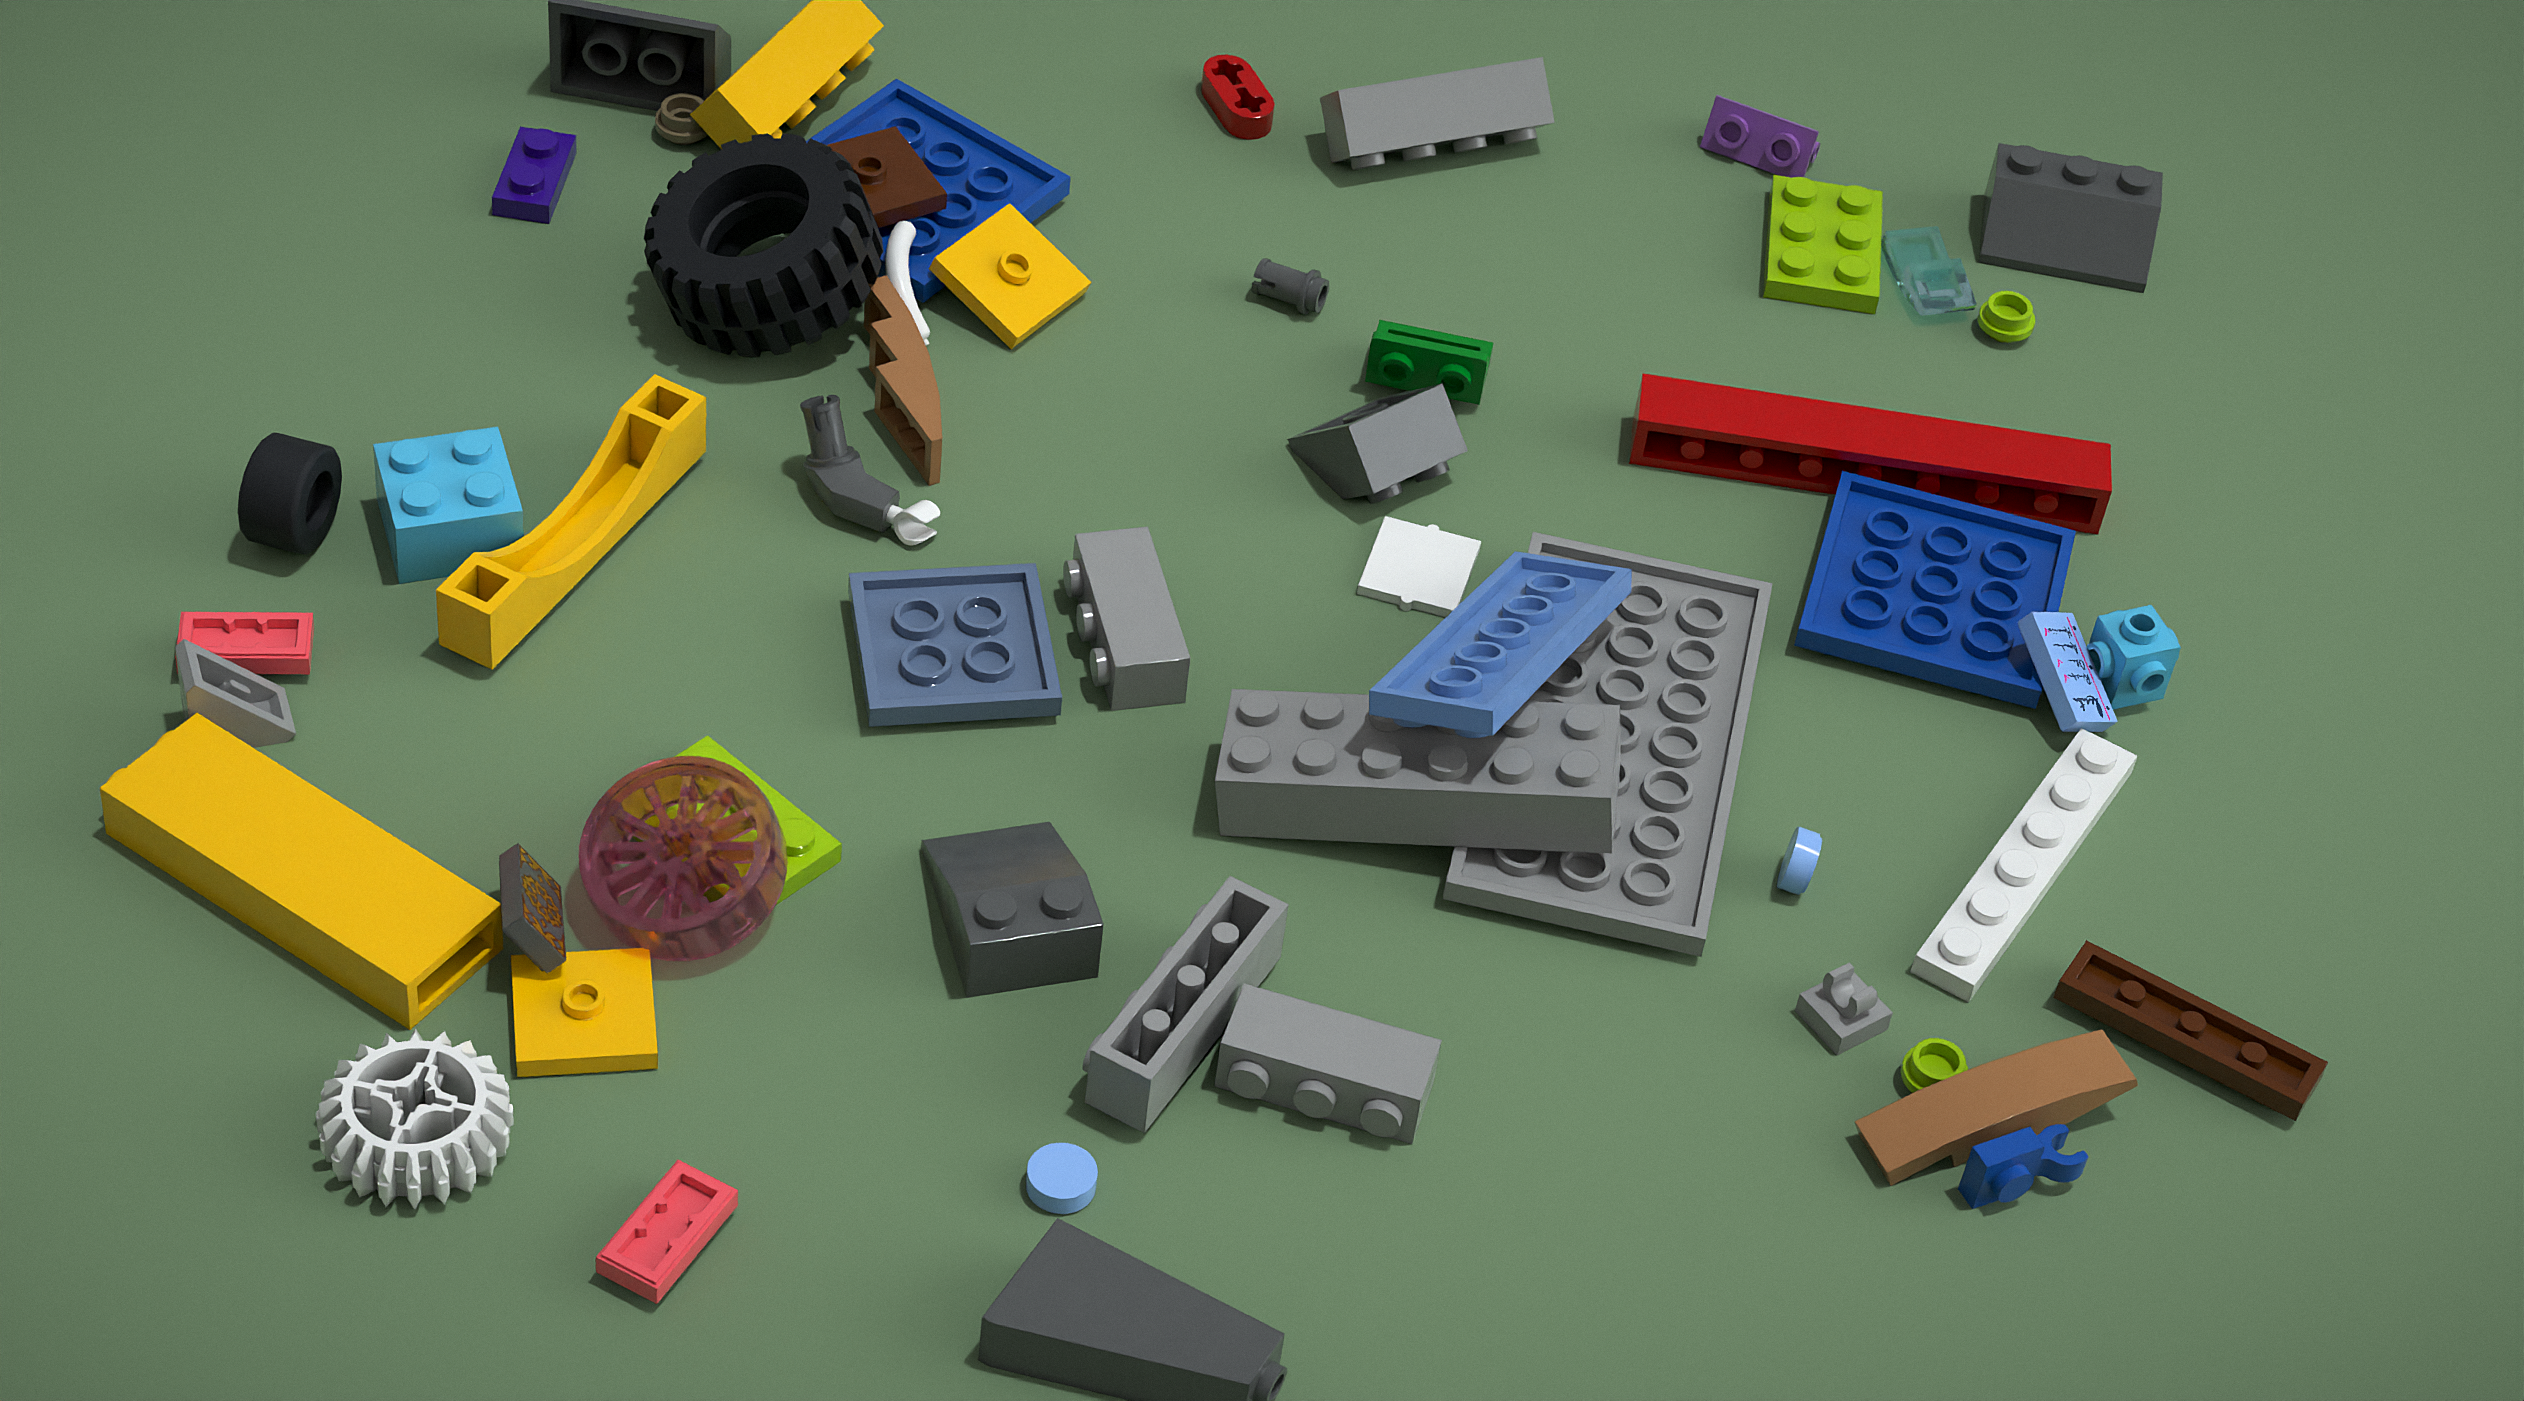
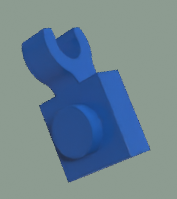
M2065 1124L2048 1126L2038 1135L2035 1134L2031 1127H2027L1972 1146L1958 1190L1972 1210L1998 1200L2003 1203L2011 1202L2021 1197L2030 1189L2035 1176H2043L2056 1182L2076 1180L2082 1175L2089 1156L2085 1151L2076 1152L2073 1155H2063L2057 1152V1150L2063 1148L2069 1132Z

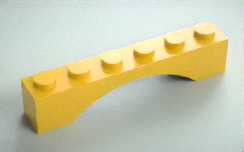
M654 374L620 407L607 436L590 465L570 493L545 520L530 533L509 546L490 552H473L436 589L439 645L493 670L706 452V397Z

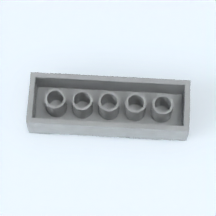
M1232 689L1215 776L1220 836L1612 854L1621 762L1620 705L1526 701L1493 736L1467 738L1456 734L1454 729L1432 725L1409 728L1395 724L1391 718L1369 715V695Z

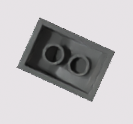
M1050 822L922 840V854L967 998L1098 977L1104 924L1086 872Z

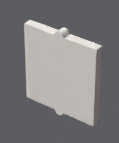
M1385 516L1358 584L1357 594L1400 605L1399 607L1403 611L1415 609L1446 618L1462 601L1480 551L1481 541L1441 531L1434 524L1425 527Z

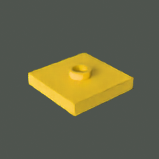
M1010 203L937 255L929 267V270L1010 349L1014 348L1083 296L1092 283Z
M650 947L566 952V961L548 974L545 971H541L525 954L511 955L517 1077L658 1069Z

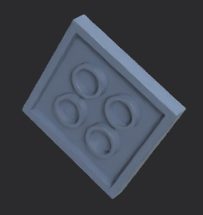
M1036 563L849 573L848 594L869 727L1061 715L1062 694Z

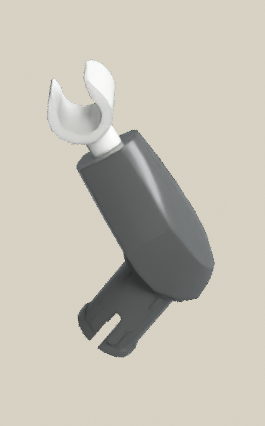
M823 395L801 402L800 408L804 415L811 453L807 455L804 462V469L814 491L834 515L882 533L887 531L891 524H893L898 538L904 544L910 546L922 543L937 534V531L924 525V523H928L940 516V510L933 502L921 500L907 509H902L899 507V491L865 472L860 454L852 446L847 445L839 406L840 398L837 395H828L826 397L827 403L825 404Z

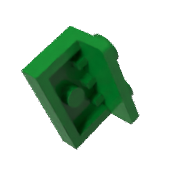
M1379 320L1377 330L1373 333L1370 342L1365 382L1408 391L1443 383L1448 399L1480 405L1494 343Z

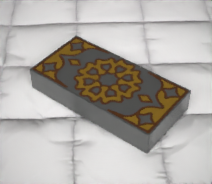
M517 843L499 856L502 932L541 971H545L548 974L566 961L561 886Z

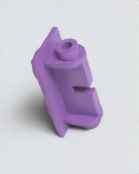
M1716 95L1700 147L1773 174L1793 178L1805 177L1809 162L1814 163L1818 155L1820 142L1816 141L1819 134L1817 130Z

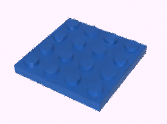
M895 79L811 137L813 140L828 145L896 126L947 192L946 209L906 220L911 222L916 229V236L909 252L911 286L915 298L923 303L945 287L929 270L932 261L937 255L1009 203L1031 223L1068 196L1070 191L1071 177L898 79ZM897 223L878 228L883 243V253L880 258L882 265L878 277L886 275L885 254L887 243Z
M1842 471L1794 646L2036 709L2042 691V683L2017 622L2031 612H2059L2076 531Z

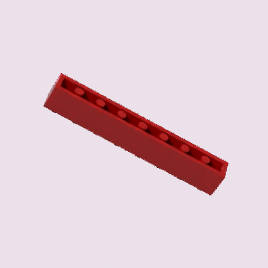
M1642 373L1633 416L1629 464L1834 495H1836L1841 473L1846 471L2091 534L2099 533L2112 493L2111 444L1645 373Z

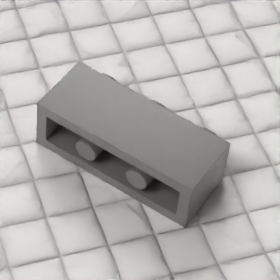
M1138 527L1075 534L1073 560L1064 561V585L1067 596L1069 598L1077 597L1079 603L1076 612L1079 637L1082 642L1090 641L1092 646L1090 651V669L1094 685L1096 687L1104 686L1111 711L1185 703L1191 658L1149 528Z
M1244 983L1220 1043L1215 1087L1234 1092L1244 1098L1258 1099L1300 1111L1313 1118H1324L1362 1129L1378 1137H1389L1413 1144L1434 1083L1442 1040Z

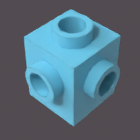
M2148 605L2124 611L2117 610L2098 616L2087 649L2111 707L2114 710L2163 699L2175 663L2179 658L2181 646L2173 630L2165 625L2154 607Z

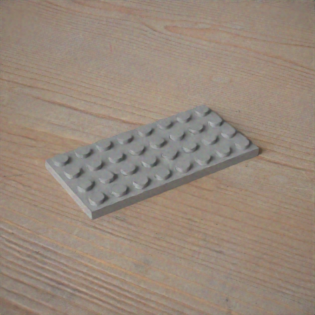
M1533 532L1528 549L1529 554L1632 569L1631 593L1527 700L1620 705L1621 762L1612 854L1455 846L1443 899L1701 957L1708 931L1773 583Z

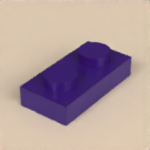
M520 126L492 195V215L550 224L577 153L576 135L553 132L543 128L534 129Z

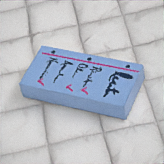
M2031 612L2017 622L2062 732H2079L2081 728L2088 732H2103L2118 721L2073 613Z

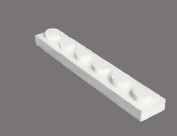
M2081 728L1917 952L1910 972L1969 1003L2129 778L2138 756Z

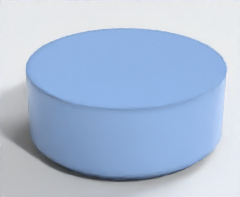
M1799 826L1795 829L1780 868L1777 888L1797 895L1805 892L1821 850L1822 838L1819 833Z
M1070 1143L1045 1145L1038 1149L1029 1159L1026 1174L1027 1194L1034 1204L1045 1211L1056 1214L1077 1212L1086 1207L1095 1195L1098 1175L1096 1162L1086 1150Z

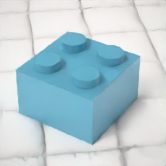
M498 427L373 444L377 502L399 584L449 577L473 552L497 550L509 546L524 536L523 510Z

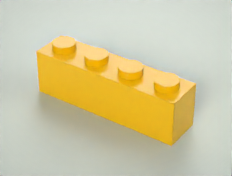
M811 0L701 103L690 116L721 149V144L735 139L739 143L752 141V135L768 133L773 139L781 138L783 132L779 127L784 122L793 129L816 107L809 99L814 93L822 100L846 78L839 71L843 65L851 72L875 50L868 41L884 25L861 0Z

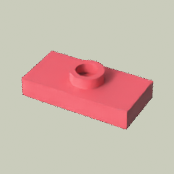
M181 612L177 644L186 639L255 674L310 675L314 637L313 613ZM175 655L176 669H177V674H178L177 659H176V655Z
M677 1160L596 1256V1273L658 1304L738 1206V1190Z

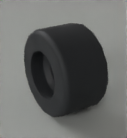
M275 432L262 439L249 459L239 490L237 513L239 527L245 538L251 542L298 554L307 555L315 550L331 527L341 495L342 470L341 461L336 450L332 446Z

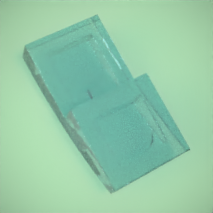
M1938 226L1885 232L1881 241V249L1901 292L1921 316L1974 310L1977 303L1961 258L1949 259Z

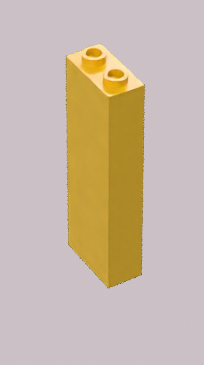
M195 713L175 730L166 732L152 748L126 768L117 770L100 787L107 835L409 1030L415 1027L503 950L500 902L199 713Z

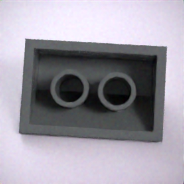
M583 0L548 1L550 91L553 93L658 111L663 100L674 94H692L705 101L731 76V36L718 24Z
M1998 143L1984 194L1978 263L2144 293L2161 212L2163 173L2147 170L2136 165L2123 166L2092 160L2081 155L2069 156L2037 150L2026 145L2014 146Z

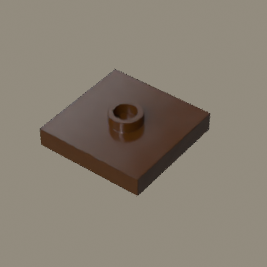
M896 126L827 145L832 148V151L843 155L851 164L854 173L859 178L878 228L946 209L947 192Z

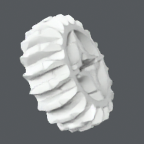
M415 1028L409 1041L396 1042L386 1032L381 1044L382 1048L375 1050L360 1044L355 1055L356 1061L338 1060L337 1070L334 1072L335 1078L324 1080V1088L321 1092L322 1102L319 1103V1110L316 1112L317 1131L320 1133L321 1152L325 1155L326 1162H332V1169L336 1173L338 1181L352 1180V1185L359 1197L378 1190L379 1198H381L385 1207L397 1196H406L413 1208L416 1209L422 1196L435 1195L445 1205L451 1188L456 1187L472 1193L473 1186L476 1183V1175L492 1176L494 1167L497 1165V1157L506 1156V1149L510 1143V1126L513 1125V1105L509 1104V1086L505 1082L504 1075L497 1074V1069L493 1064L491 1055L477 1057V1052L474 1050L470 1040L451 1047V1041L444 1031L434 1041H423Z

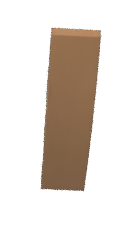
M887 275L877 278L874 285H869L871 291L864 304V327L870 334L869 369L876 377L874 411L927 484L931 486L940 483L943 438L940 394L929 352L915 320Z
M2103 1029L2041 1044L1981 1064L1907 1095L1856 1120L1855 1125L1858 1135L1890 1186L1947 1156L1954 1167H1957L1968 1161L1972 1146L2027 1127H2031L2035 1134L2038 1135L2048 1126L2067 1124L2137 1087L2138 1084L2136 1077Z

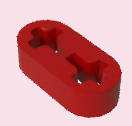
M1225 54L1209 58L1203 66L1201 92L1223 127L1231 135L1241 139L1252 140L1265 137L1271 132L1275 103L1255 71L1244 59L1237 56Z

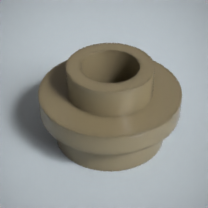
M686 93L667 97L663 100L661 108L655 115V128L663 138L680 145L692 144L705 138L708 134L690 116L704 101L695 95Z

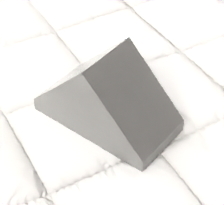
M183 639L175 646L182 710L185 721L195 713H199L253 748L285 743L296 735L285 688L186 639Z

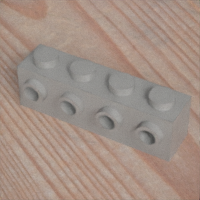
M1543 57L1342 89L1320 97L1331 162L1337 163L1351 160L1352 170L1385 164V154L1402 152L1403 161L1436 156L1435 146L1453 143L1454 153L1487 147L1486 137L1503 135L1505 144L1529 141L1537 138V128L1555 123Z
M1229 876L1208 904H1204L1199 908L1190 926L1175 945L1166 949L1158 961L1155 970L1139 990L1136 989L1129 995L1121 1012L1103 1034H1099L1089 1046L1082 1065L1083 1071L1088 1073L1085 1103L1145 1133L1226 1029L1244 983L1258 987L1281 958L1289 904Z

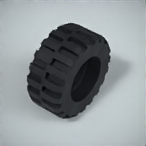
M768 133L752 135V141L739 143L735 139L721 144L722 150L710 156L705 152L692 160V167L685 173L679 170L669 180L667 185L668 192L666 194L659 193L650 212L652 217L648 218L645 226L643 239L646 243L644 253L647 264L676 324L682 327L685 335L696 343L704 346L707 344L709 349L723 354L731 355L732 351L736 350L739 356L760 358L761 352L771 351L774 355L792 352L791 346L806 342L807 346L822 339V332L830 327L837 330L847 322L850 317L849 311L853 307L859 309L871 291L869 285L875 284L882 265L880 261L883 253L882 237L859 178L843 155L832 151L831 147L811 138L806 143L803 137L795 134L783 133L781 138L773 139ZM791 233L784 240L764 251L737 257L746 248L763 239Z

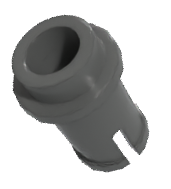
M1263 258L1259 262L1253 276L1261 279V282H1252L1253 294L1264 295L1295 305L1298 312L1304 315L1308 314L1309 311L1319 313L1326 302L1329 292V280L1321 278L1320 271L1312 269L1309 273H1305L1272 262L1267 258Z

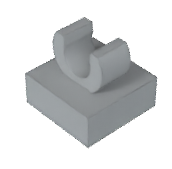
M1850 962L1827 973L1822 983L1800 993L1795 1012L1836 1055L1888 1030L1893 1014L1877 997V991L1873 986L1868 987L1854 973V967Z

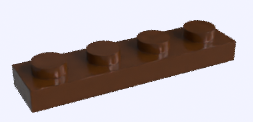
M2087 940L2060 978L2053 997L2294 1121L2298 1119L2319 1084L2328 1064L2327 1061Z

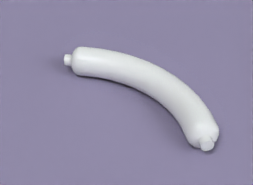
M900 221L894 226L887 243L885 254L886 275L911 312L925 345H928L930 343L927 338L930 335V330L917 305L909 275V252L916 236V229L911 222Z

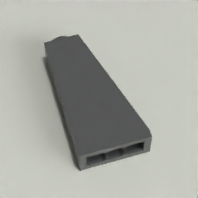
M1059 1218L1055 1220L982 1316L978 1361L992 1368L1129 1401H1274L1287 1375V1367L1280 1364L1285 1333Z

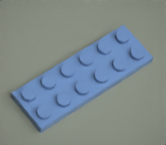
M1515 551L1369 690V715L1391 718L1395 724L1409 728L1426 725L1454 729L1456 734L1467 738L1493 736L1631 593L1632 569Z

